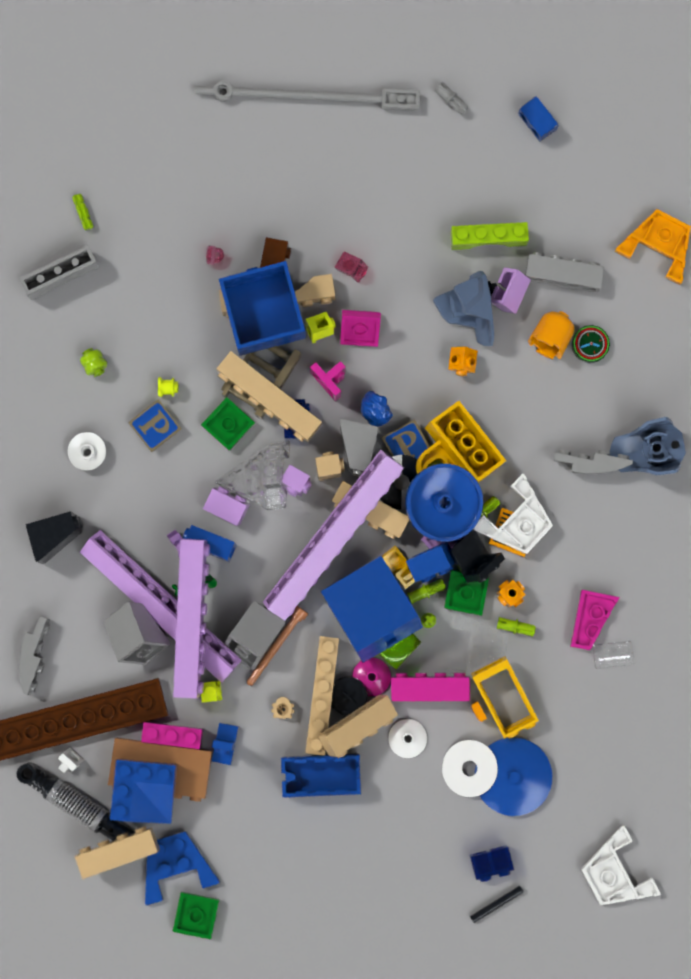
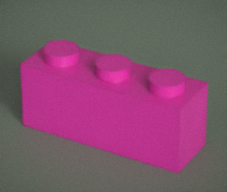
M144 722L141 742L201 749L204 729Z

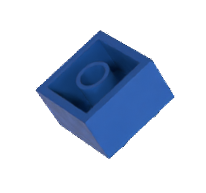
M448 542L419 553L406 561L415 582L421 580L422 583L433 579L436 573H439L441 576L453 569L455 561L450 555L451 548Z

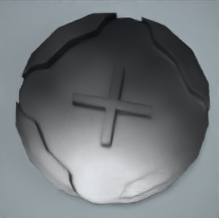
M345 676L334 682L331 705L340 714L349 715L367 703V689L361 680L356 677Z

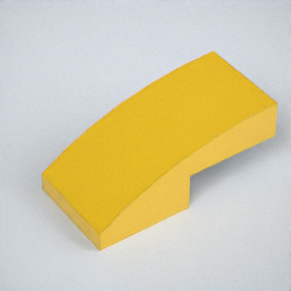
M393 546L382 555L393 575L405 589L415 582L406 563L407 560L397 546Z

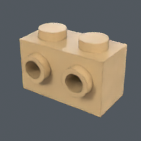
M326 452L322 454V457L315 458L319 481L339 478L342 472H345L343 458L339 459V455L334 454V452Z

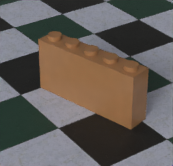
M117 737L114 740L108 785L114 786L117 759L178 764L174 798L182 799V796H188L191 801L201 802V799H205L207 796L213 751L145 743L139 740Z

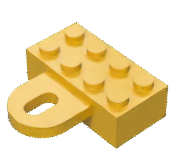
M457 401L430 421L425 427L436 443L419 456L416 462V471L418 474L432 462L439 460L443 464H453L464 468L479 483L504 464L506 459L462 403Z

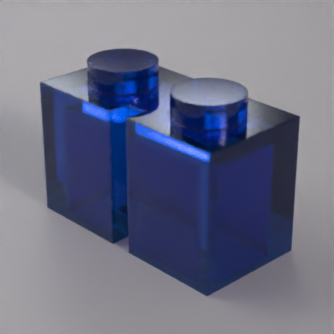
M507 845L490 849L489 852L485 850L469 855L474 877L476 880L480 879V882L491 880V876L499 874V877L510 875V871L514 870Z

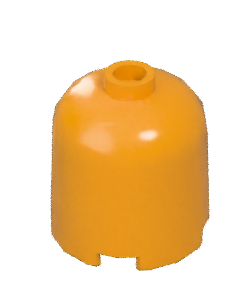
M562 311L545 313L529 337L528 344L536 346L538 348L536 352L547 358L553 359L554 356H557L558 359H561L574 334V324L569 319V316Z

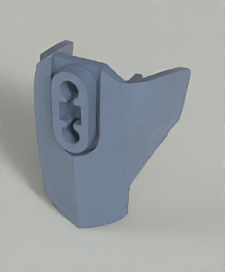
M478 271L472 274L469 280L454 286L453 290L435 297L433 302L441 316L449 324L472 327L475 329L476 339L479 344L493 346L494 323L488 279L483 271Z
M668 417L646 421L631 433L615 437L610 447V456L618 457V454L629 456V460H633L632 465L619 470L621 473L633 471L654 475L677 473L686 454L683 434ZM673 441H676L678 443V447L676 449L671 447V443ZM653 445L660 446L658 452L653 451Z

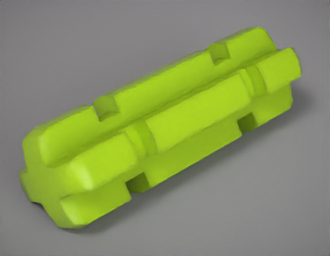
M76 194L72 199L82 221V226L84 230H90L94 226L86 204L83 203L82 195Z

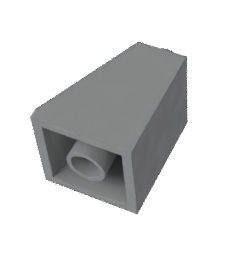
M341 419L340 431L349 472L353 473V477L359 478L371 463L379 427Z
M126 602L118 611L112 613L103 622L118 662L146 665L171 645L142 603Z
M253 601L229 634L225 645L242 660V664L254 671L286 622L268 611L263 604Z

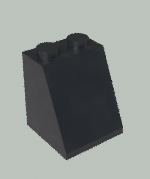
M69 511L25 524L35 561L40 564L48 562L81 534L80 528L83 525L80 516L78 517Z

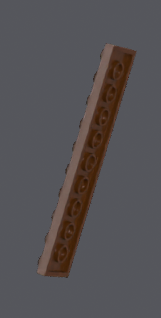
M156 678L0 720V761L169 716L160 679Z

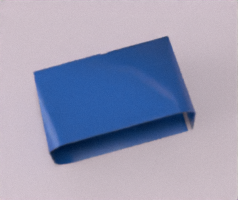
M537 96L519 109L518 115L539 142L558 129V126H556L558 123Z

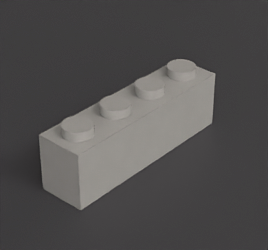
M87 245L19 279L27 296L32 300L99 268V265L90 247Z
M534 252L529 254L527 258L525 276L531 279L532 282L598 293L602 285L604 266H600L597 262L581 263L579 259L563 260L561 256L555 255L545 257L542 253Z

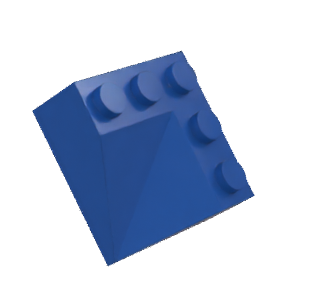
M117 759L110 820L172 824L178 764Z

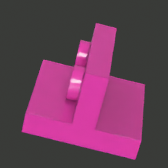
M342 310L340 344L378 347L381 313Z
M340 361L330 371L325 373L315 362L310 367V374L335 402L341 397V390L336 384L345 378V365Z

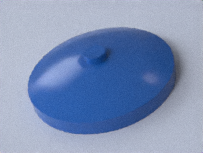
M436 464L423 469L410 483L405 499L406 512L413 527L423 536L441 542L454 541L467 535L478 523L483 510V495L476 479L464 468L453 464Z
M517 737L499 739L490 744L488 748L496 758L498 771L492 787L482 795H479L481 799L492 810L507 816L525 815L537 809L546 800L552 786V768L545 753L536 744ZM477 765L475 766L474 775L477 772Z

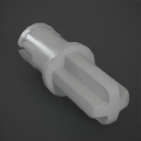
M444 82L436 87L435 92L446 101L447 105L450 104L462 115L467 111L468 106Z

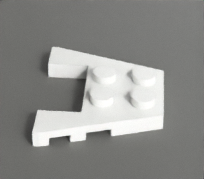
M522 473L510 487L525 501L500 528H497L483 515L473 530L527 554L553 525L539 503L535 492L529 485L526 476Z
M625 825L620 826L581 868L600 905L661 895L653 878L633 886L615 851L633 842Z

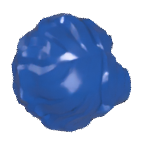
M374 391L367 392L361 402V414L368 424L376 427L383 426L393 416L389 405H387V398L379 396Z

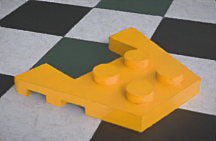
M656 209L614 252L630 259L638 243H641L673 260L665 278L681 285L691 226Z

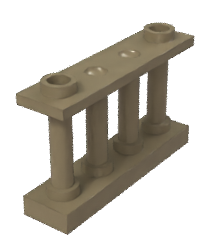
M278 346L268 348L269 351L283 358L284 362H286L283 369H277L254 355L255 352L246 354L243 361L247 364L251 361L273 374L276 379L273 384L280 390L302 356L301 352L294 349L293 353H287ZM230 381L224 383L221 389L223 397H228L229 393L233 394L254 407L256 411L255 416L261 420L263 419L265 413L262 406L259 404L257 406L253 405L248 400V395L244 392L241 395L233 389L234 385Z

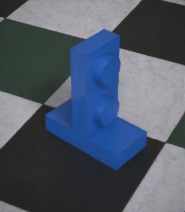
M219 723L217 736L213 740L212 748H214L212 762L231 765L239 726Z

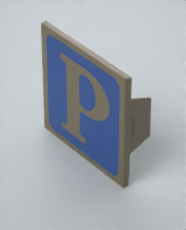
M159 399L128 422L151 452L182 429Z
M415 419L381 437L392 457L396 455H409L418 459L430 447Z

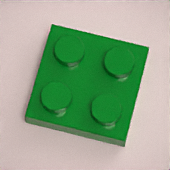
M226 397L201 426L230 451L251 429L255 422Z
M451 570L444 609L482 616L489 578L481 583H467L461 572Z
M181 891L172 932L211 940L220 899Z

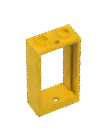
M506 656L471 673L504 739L507 737L513 738L519 734L518 731L524 728L527 730L536 725V722L539 720ZM507 669L530 715L504 728L481 681Z

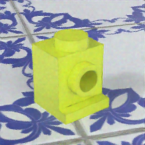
M327 311L305 319V329L312 344L316 343L319 339L334 334L336 325L332 317L329 318Z
M220 681L204 683L203 694H201L202 703L223 700Z

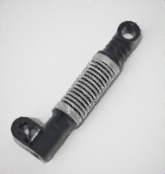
M28 762L18 768L16 776L21 783L27 784L30 787L33 785L32 788H37L38 792L41 790L44 799L49 801V803H53L55 800L53 805H56V807L60 806L59 809L63 808L62 811L66 810L65 813L69 812L68 815L71 814V817L74 815V819L77 817V821L80 819V823L83 821V825L85 823V826L89 825L88 828L93 830V832L101 833L112 841L117 840L116 836L123 833H128V835L135 833L121 822L110 820V812L108 810L102 809V806L99 807V804L96 805V802L93 803V800L90 801V798L87 799V796H81V793L67 785V783L64 784V781L59 778H49L50 775L48 774L45 776L46 773L44 771L41 773L42 770L36 764ZM25 768H29L32 771L31 778H27L24 775Z

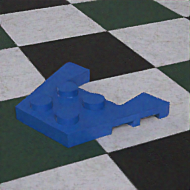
M186 831L158 839L157 843L160 850L158 853L147 856L145 905L163 901L158 880L197 869L202 889L220 883L218 877L209 867V864L205 861Z

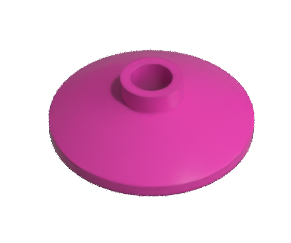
M371 658L364 663L360 661L353 670L352 677H356L363 682L368 696L382 694L390 684V670L380 659ZM370 673L375 674V680L370 681L368 675Z

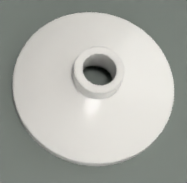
M80 433L70 441L68 446L69 460L80 470L88 471L99 467L106 456V446L103 440L94 433ZM86 449L91 450V454L89 456L85 455Z
M403 719L392 726L388 741L395 754L403 758H412L424 750L427 743V734L419 722L412 719ZM410 735L412 737L411 742H405L404 737Z

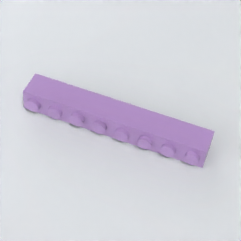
M180 539L173 697L197 699L200 697V694H203L204 690L201 674H204L205 664L202 662V654H205L206 648L205 643H203V635L206 634V623H203L204 615L207 614V603H204L205 595L208 594V584H205V577L209 574V564H206V556L210 554V544H207V540Z

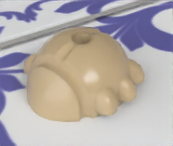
M286 697L278 698L275 703H272L273 709L271 712L274 713L273 718L291 719L295 705L291 704L290 700Z

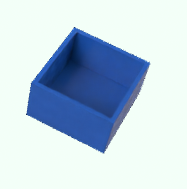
M286 261L261 268H250L246 272L219 279L239 356L306 339L303 320Z
M382 556L321 591L362 663L423 628L417 612Z

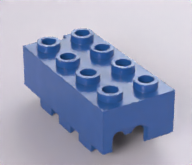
M346 754L340 758L329 755L281 757V773H286V780H282V798L361 794L359 754Z

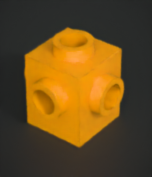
M466 346L451 347L448 370L456 372L458 376H467V373H475L478 351Z
M506 580L498 586L500 590L497 592L499 595L497 599L503 606L507 605L509 608L513 605L516 608L524 601L522 597L526 595L523 592L525 588L519 581L515 582L512 580L509 582ZM511 589L516 592L514 597L509 595Z

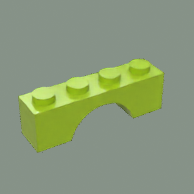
M528 222L452 226L450 231L451 250L471 249L491 244L505 245L507 247L527 246L529 241Z

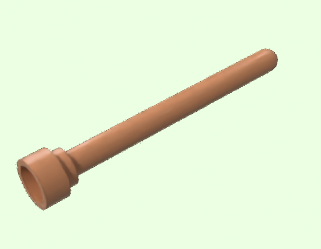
M299 606L295 607L291 620L248 678L247 684L249 686L254 685L297 623L301 622L302 619L305 620L308 616V613Z

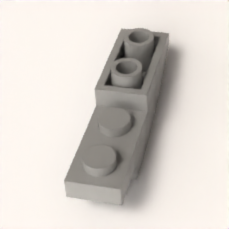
M560 450L559 453L555 452L554 461L572 464L571 472L581 474L613 472L628 467L633 463V460H629L627 455L618 454V457L610 456V452L599 450V453H594L593 460H590V456L578 454V457L571 456V452Z
M39 616L34 633L25 632L21 646L19 672L23 694L31 695V692H35L38 681H36L37 676L42 673L45 663H43L44 658L37 656V653H41L44 642L42 640L44 634H48L51 624H49L50 619Z

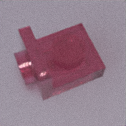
M344 251L335 265V269L352 277L359 283L366 275L368 266L362 259Z

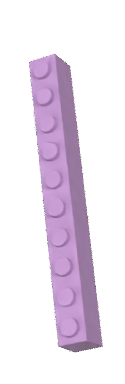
M382 450L378 452L264 599L263 603L269 611L283 620H286L288 616L294 613L295 607L300 601L305 599L309 589L318 582L323 571L329 568L334 557L340 554L344 544L353 537L358 526L364 523L366 516L377 506L382 495H385L393 481L400 477L404 467L398 461Z
M99 530L88 539L80 553L133 602L142 603L154 621L176 640L178 601ZM206 628V634L203 635V643H205L206 648L205 654H202V662H204L205 668L222 683L242 660Z

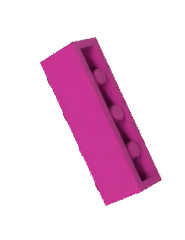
M464 672L454 673V676H446V673H435V676H427V673H415V676H407V673H396V676L391 678V701H470L471 699L470 676H466Z

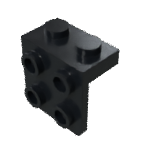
M475 530L470 531L450 549V555L467 583L484 582L488 579V575L492 571L497 570L500 567V563L505 559L502 552L489 554Z

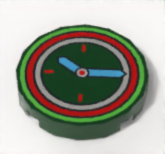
M584 326L578 329L573 336L571 343L572 351L578 359L586 363H596L602 360L609 351V336L599 326Z

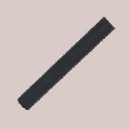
M521 886L516 887L471 915L472 921L474 923L524 893Z

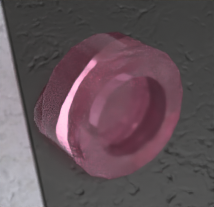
M208 245L206 263L214 265V263L221 262L224 258L223 250ZM216 252L219 253L218 258H215Z

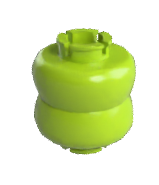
M89 348L82 353L83 356L80 358V363L87 375L98 377L105 372L104 369L107 367V361L103 358L100 350Z

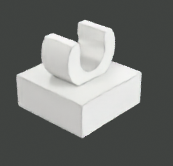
M69 747L58 758L62 762L58 769L63 773L68 769L73 772L81 765L84 759Z

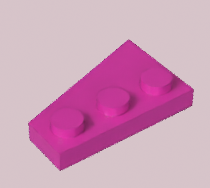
M581 590L570 647L591 650L620 597Z

